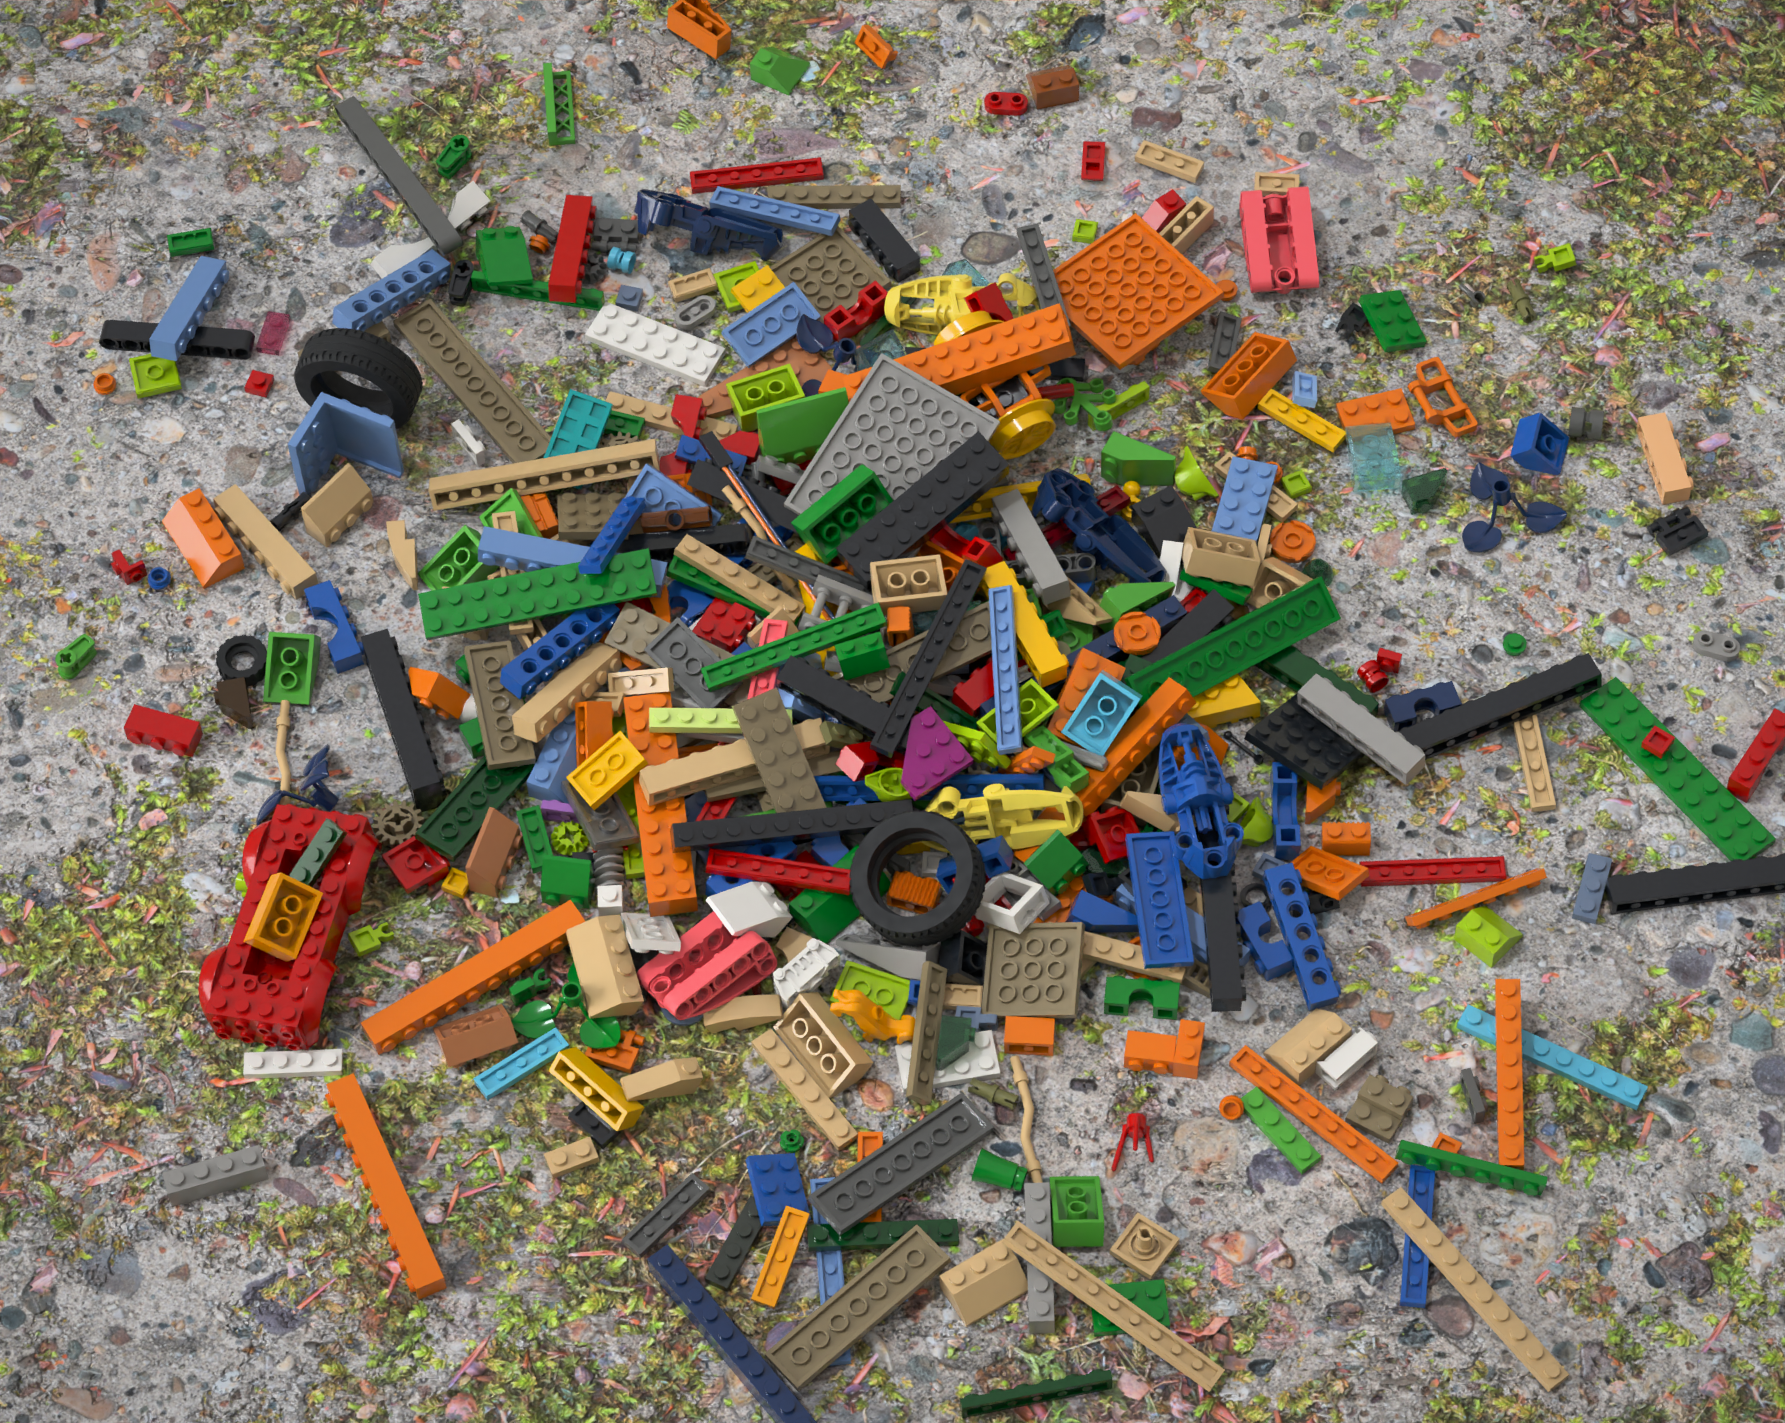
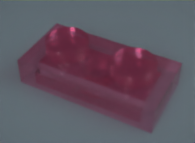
M267 312L256 345L257 352L279 356L291 320L290 314Z

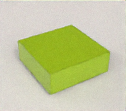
M1076 219L1072 241L1092 244L1096 238L1098 222Z
M1302 470L1281 478V483L1291 499L1312 492V486Z

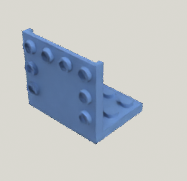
M322 392L288 443L299 495L302 492H306L310 496L311 492L317 489L320 478L328 472L330 462L335 454L399 479L404 473L394 420L387 415H379L366 407L353 405L348 400H340Z

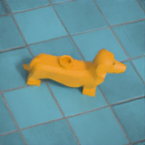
M834 990L833 997L838 999L839 1002L831 1003L830 1011L837 1017L842 1016V1013L852 1016L860 1029L865 1032L862 1037L867 1042L874 1041V1038L886 1041L892 1037H897V1044L901 1045L904 1041L913 1043L914 1017L902 1015L900 1020L894 1019L883 1010L882 1006L875 1004L859 990Z

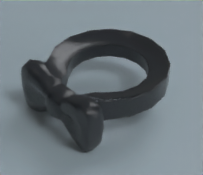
M1251 883L1245 886L1240 894L1242 904L1245 907L1252 905L1253 903H1249L1246 900L1247 894L1252 890H1260L1266 897L1265 901L1261 902L1267 912L1271 901L1266 887L1260 883Z

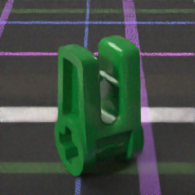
M456 135L451 138L448 145L436 159V165L439 166L438 174L442 177L451 179L471 159L472 152L469 148V139L466 136Z

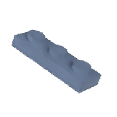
M1592 853L1588 854L1572 919L1596 924L1612 858Z

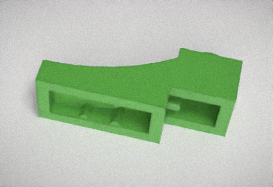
M1042 725L1024 736V743L1027 746H1036L1055 754L1053 763L1046 767L1055 779L1054 783L1061 789L1067 786L1075 794L1088 786L1089 772L1073 759L1074 752Z

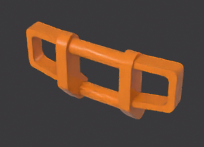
M1434 357L1416 365V374L1419 380L1409 383L1408 389L1411 394L1415 395L1424 410L1427 422L1437 425L1443 424L1454 437H1460L1476 431L1478 423L1470 412L1468 405L1463 403L1453 386V379L1447 373L1440 358ZM1434 366L1437 367L1441 376L1426 381L1422 370ZM1445 388L1455 406L1443 411L1433 409L1425 395ZM1465 416L1470 424L1456 428L1450 421Z
M1047 364L1042 366L1043 370L1031 377L1027 372L1017 374L1030 395L1006 409L1003 408L992 389L1014 376L990 384H982L980 387L968 390L960 398L968 402L982 392L988 401L976 408L983 412L994 408L998 418L1022 404L1042 399L1035 384L1050 376L1051 370Z

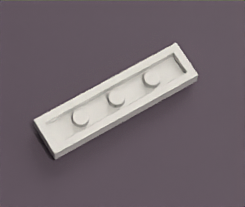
M342 1049L244 1053L243 1075L245 1079L343 1075Z

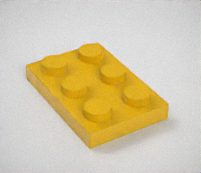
M766 265L731 288V293L748 313L785 287L770 267Z
M619 731L566 778L590 807L596 810L649 763L626 736Z

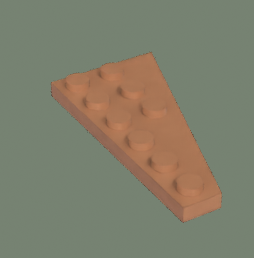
M795 336L750 368L745 367L697 398H702L704 407H707L706 417L714 419L731 414V411H733L726 388L727 383L790 364L802 388L803 384L811 379L822 382L828 369L832 370V367L818 352L810 354L803 350L797 341V336Z

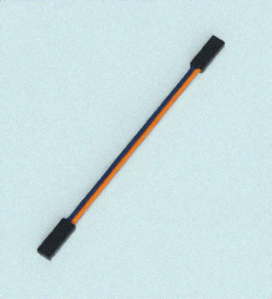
M713 431L700 436L699 442L719 471H725L772 542L788 549L733 469L732 459ZM799 580L815 603L817 596L811 594L813 585ZM825 603L821 613L829 621L834 619L835 616Z

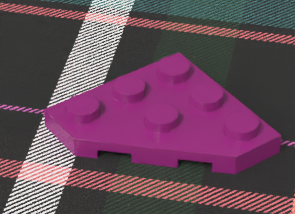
M931 706L911 718L901 784L914 801L966 769L974 761Z

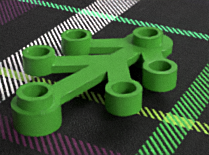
M1063 378L1056 384L1073 383L1074 396L1058 398L1053 401L1055 404L1054 413H1064L1067 425H1074L1078 422V414L1082 407L1094 418L1096 430L1107 431L1112 428L1113 421L1111 415L1107 411H1100L1091 403L1104 402L1112 404L1117 400L1113 389L1104 390L1105 387L1102 379L1095 378L1090 383H1077L1074 379ZM1079 391L1102 392V394H1081ZM1072 398L1073 401L1070 410L1065 412L1067 409V399Z

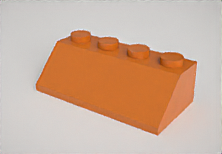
M1254 332L1202 388L1201 393L1225 415L1243 420L1297 361L1289 340Z
M198 488L180 497L164 517L162 523L203 589L245 569L239 549L201 489Z

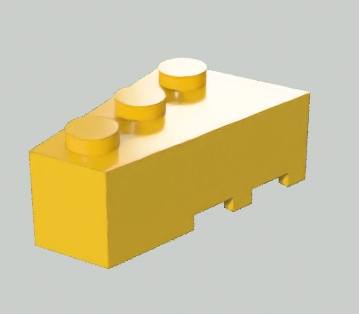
M1236 674L1194 696L1193 698L1197 703L1187 712L1197 723L1207 725L1209 728H1215L1217 724L1231 722L1232 724L1238 722L1239 719L1251 716L1252 718L1260 717L1261 702L1239 674Z

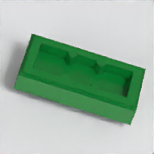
M211 228L167 235L170 257L214 250Z

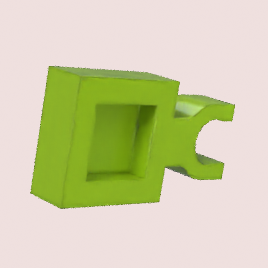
M1570 243L1548 249L1549 255L1547 256L1539 255L1534 257L1536 265L1543 263L1537 266L1538 273L1545 272L1551 267L1556 272L1577 265Z
M387 922L379 925L375 930L368 925L348 933V940L358 957L380 949V941L387 942L394 938L393 931L388 934L382 932L388 930L389 924Z

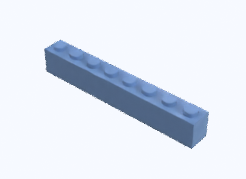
M484 526L478 547V562L489 566L497 565L510 570L530 572L581 562L590 547ZM651 559L658 594L651 597L661 598L666 579L667 562Z

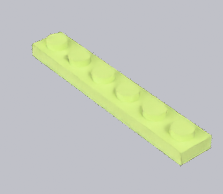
M649 708V733L743 734L733 709ZM786 709L792 723V709Z

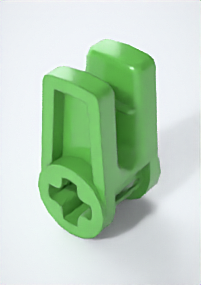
M82 634L57 653L55 661L61 678L68 680L75 678L97 655V650L94 648L95 642L91 637Z

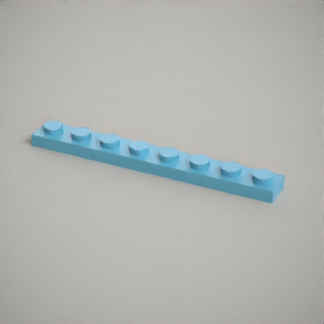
M1468 1004L1457 1023V1028L1496 1046L1495 1016ZM1521 1029L1523 1059L1634 1110L1638 1109L1648 1086Z

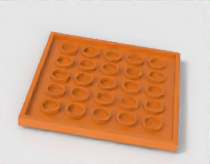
M1136 213L1053 270L1070 325L1119 370L1224 298V291Z

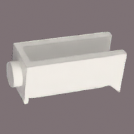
M1359 1027L1358 1034L1355 1032L1324 1061H1316L1315 1073L1334 1090L1338 1089L1376 1055L1378 1042L1375 1036Z

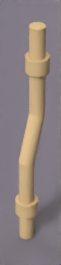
M730 485L724 487L722 491L733 504L731 507L735 512L742 515L757 537L768 541L764 528L749 511L744 499L739 498ZM772 569L783 583L781 586L787 593L790 592L795 600L803 604L801 591L797 588L798 584L793 577L790 578L788 575Z
M282 700L280 714L276 719L278 733L275 753L282 775L280 789L290 792L291 772L285 754L287 730L290 729L291 722L289 718L290 701ZM284 796L278 804H291V800L288 796Z
M1016 1055L1010 1058V1062L1014 1072L1012 1076L1013 1081L1019 1089L1024 1106L1020 1140L1027 1161L1025 1167L1028 1168L1027 1173L1031 1176L1033 1183H1043L1040 1174L1042 1172L1040 1161L1036 1160L1030 1139L1034 1105L1027 1085L1029 1080L1027 1073L1023 1071L1019 1056Z

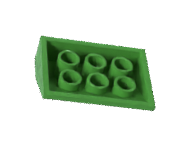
M843 387L756 410L759 446L762 456H773L779 460L778 462L786 465L787 463L800 464L813 459L849 404L846 388Z

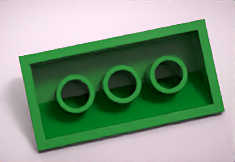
M861 464L791 523L802 540L824 564H827L837 556L836 548L886 508L893 500L875 472Z
M859 844L832 867L850 870L853 863L852 859L855 856L856 849L859 848ZM884 871L882 872L879 884L881 897L888 892L891 884ZM806 888L789 903V912L795 918L794 922L812 938L820 940L825 944L833 940L861 915L852 899L851 891L849 895Z

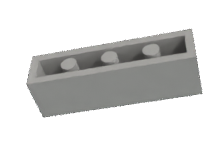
M259 1145L162 1172L172 1207L269 1179Z

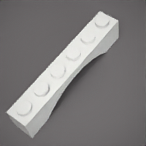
M472 181L453 198L447 219L456 231L458 229L463 231L472 223L470 220L473 217L479 218L488 211L486 207L490 200L477 184ZM429 237L413 244L390 245L377 255L370 265L381 278H384L431 249L434 251L438 249Z

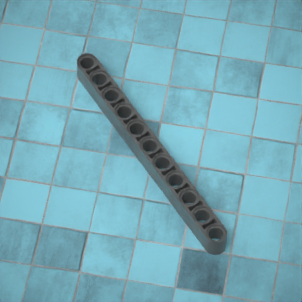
M355 96L334 106L342 123L439 252L445 256L463 246L462 239L456 229Z

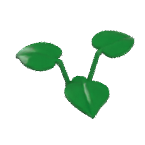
M574 963L568 971L569 982L562 987L563 997L559 998V1003L553 1014L549 1004L536 1000L524 1005L511 1020L513 1028L519 1034L527 1038L537 1039L555 1028L553 1019L558 1016L563 1003L571 1008L579 1006L588 1020L581 1025L579 1031L580 1038L586 1046L593 1049L613 1048L618 1045L621 1037L620 1026L615 1016L589 1018L583 1004L582 989Z

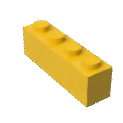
M577 1047L559 1051L548 1070L616 1131L634 1127L645 1108L637 1100L627 1102L623 1088Z

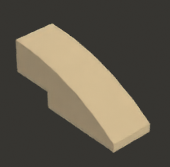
M405 520L386 521L388 539L396 566L413 590H418L415 539H407Z
M777 994L735 997L733 1000L703 1013L704 1026L713 1034L734 1027L741 1031L782 1019L781 996Z

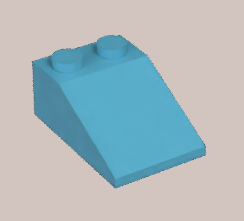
M1102 670L1061 733L1088 751L1103 756L1142 698V695Z

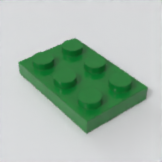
M1401 290L1360 296L1358 302L1385 353L1425 346L1427 340Z
M1164 1279L1108 1285L1170 1330ZM1091 1307L1094 1337L1128 1334Z

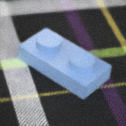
M1298 371L1294 372L1292 378L1293 403L1301 407L1315 408L1317 403V376Z

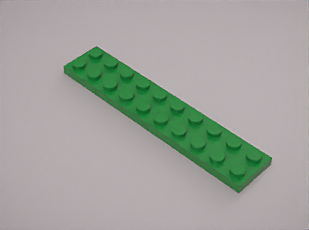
M649 548L614 555L600 574H580L578 568L580 562L418 593L426 640L656 596L658 594Z
M1322 576L1139 670L1124 678L1128 687L1142 695V698L1136 705L1138 710L1169 677L1185 687L1194 697L1340 620L1341 617Z
M1614 677L1580 701L1579 707L1730 861L1735 859H1754L1775 844L1776 838L1676 737L1674 743L1662 759L1641 747L1642 741L1654 726L1659 727L1672 736L1674 735L1617 677Z

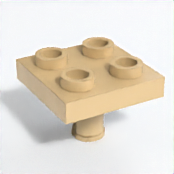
M1137 1213L1111 1247L1109 1254L1152 1280L1177 1247L1180 1238L1140 1213Z

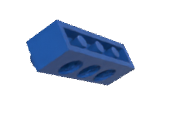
M792 841L756 844L755 846H749L743 853L759 856L770 854L772 858L794 861L797 858V846ZM712 874L706 881L705 895L709 897L749 882L762 881ZM733 881V882H736V883H735V884H729V883H727V882Z

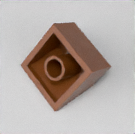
M1066 65L1026 74L1037 110L1079 101V82L1073 67Z

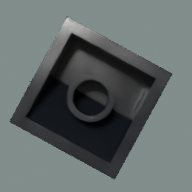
M963 930L941 942L939 965L947 969L946 984L978 985L984 987L987 955L986 942Z

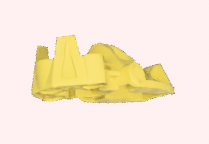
M1011 273L1000 275L996 284L1001 290L1004 300H1017L1019 314L1013 315L1014 319L1040 310L1034 287L1017 279ZM966 274L935 276L910 281L893 287L888 291L884 306L885 316L889 323L899 328L938 335L950 323L971 313L964 297L986 286H972V277ZM1003 283H1010L1013 287L1007 290L1001 285ZM901 296L934 299V307L911 309L909 304L901 303ZM1033 304L1036 309L1029 311L1025 306ZM910 315H919L922 317H910Z
M991 784L984 788V797L961 799V794L956 788L945 787L934 795L925 808V811L939 813L950 819H954L958 812H963L965 824L958 826L967 833L976 845L980 839L996 838L1002 835L1011 849L1041 845L1057 829L1064 836H1067L1077 831L1082 825L1083 820L1082 802L1067 786H1064L1060 793L1044 790H1009V788L1005 789L1002 784ZM1056 807L1058 812L1064 813L1065 820L1033 819V810ZM922 841L923 844L931 848L950 853L943 845L937 842Z

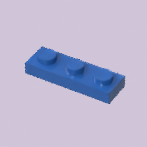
M685 435L681 436L674 458L693 465L696 464L698 459L705 461V458L711 459L699 440ZM726 450L733 461V469L739 471L738 476H741L747 456Z

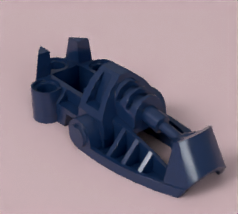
M641 189L637 193L634 212L638 214V232L645 236L648 235V231H654L656 224L666 227L672 225L692 232L690 251L707 256L714 249L719 254L722 250L729 254L731 249H755L763 261H768L783 246L782 229L721 208H711L708 210L709 208L691 203V201L675 194Z
M1060 468L1051 470L1044 475L1042 482L1037 487L1038 493L1032 507L1034 518L1043 513L1045 518L1051 522L1057 523L1061 519L1077 535L1072 549L1076 553L1092 554L1095 557L1096 566L1101 565L1103 571H1107L1110 568L1118 575L1121 573L1129 579V583L1164 581L1167 571L1151 548L1121 516L1116 514L1108 516L1097 505L1098 499L1094 496L1095 491L1088 482L1080 480ZM1140 568H1142V569H1144V570H1146V571H1148V572H1147V573H1144Z

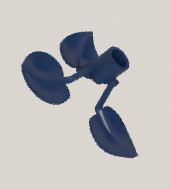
M805 314L801 316L798 322L796 336L803 350L810 354H816L820 349L823 352L834 349L833 356L836 363L832 368L833 371L837 370L840 363H846L851 358V364L856 365L855 372L873 367L881 355L867 348L856 350L854 341L849 338H843L831 345L833 341L831 330L822 322L814 320ZM816 379L806 381L802 386L805 397L818 394L822 382Z
M1478 462L1471 476L1470 490L1473 496L1480 500H1486L1493 496L1491 521L1489 525L1480 520L1469 523L1463 530L1462 539L1465 549L1471 552L1480 553L1495 548L1502 538L1501 530L1493 527L1497 506H1505L1510 500H1513L1521 514L1527 517V527L1537 533H1546L1555 529L1567 517V512L1556 505L1540 501L1529 504L1526 512L1517 500L1516 494L1511 493L1507 476L1499 470Z
M329 744L317 752L308 761L303 770V775L305 777L309 776L303 781L299 790L304 791L313 785L315 789L310 794L313 799L310 800L278 789L262 804L257 815V826L274 810L284 796L303 801L313 807L318 805L327 812H330L335 807L339 797L331 792L321 781L329 777L328 760L325 758L330 750Z

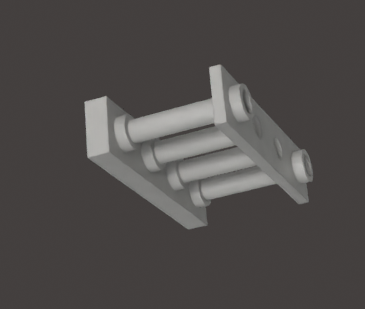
M818 574L811 594L817 596L811 615L804 612L798 630L802 631L827 622L820 619L826 601L839 606L835 618L845 615L847 610L856 611L874 604L871 594ZM887 626L883 627L880 633L885 650H888L892 646L886 644L888 638Z

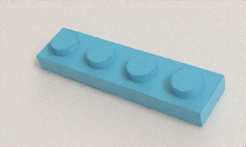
M555 1027L473 1078L474 1083L488 1101L554 1060L559 1051L570 1049L569 1044Z

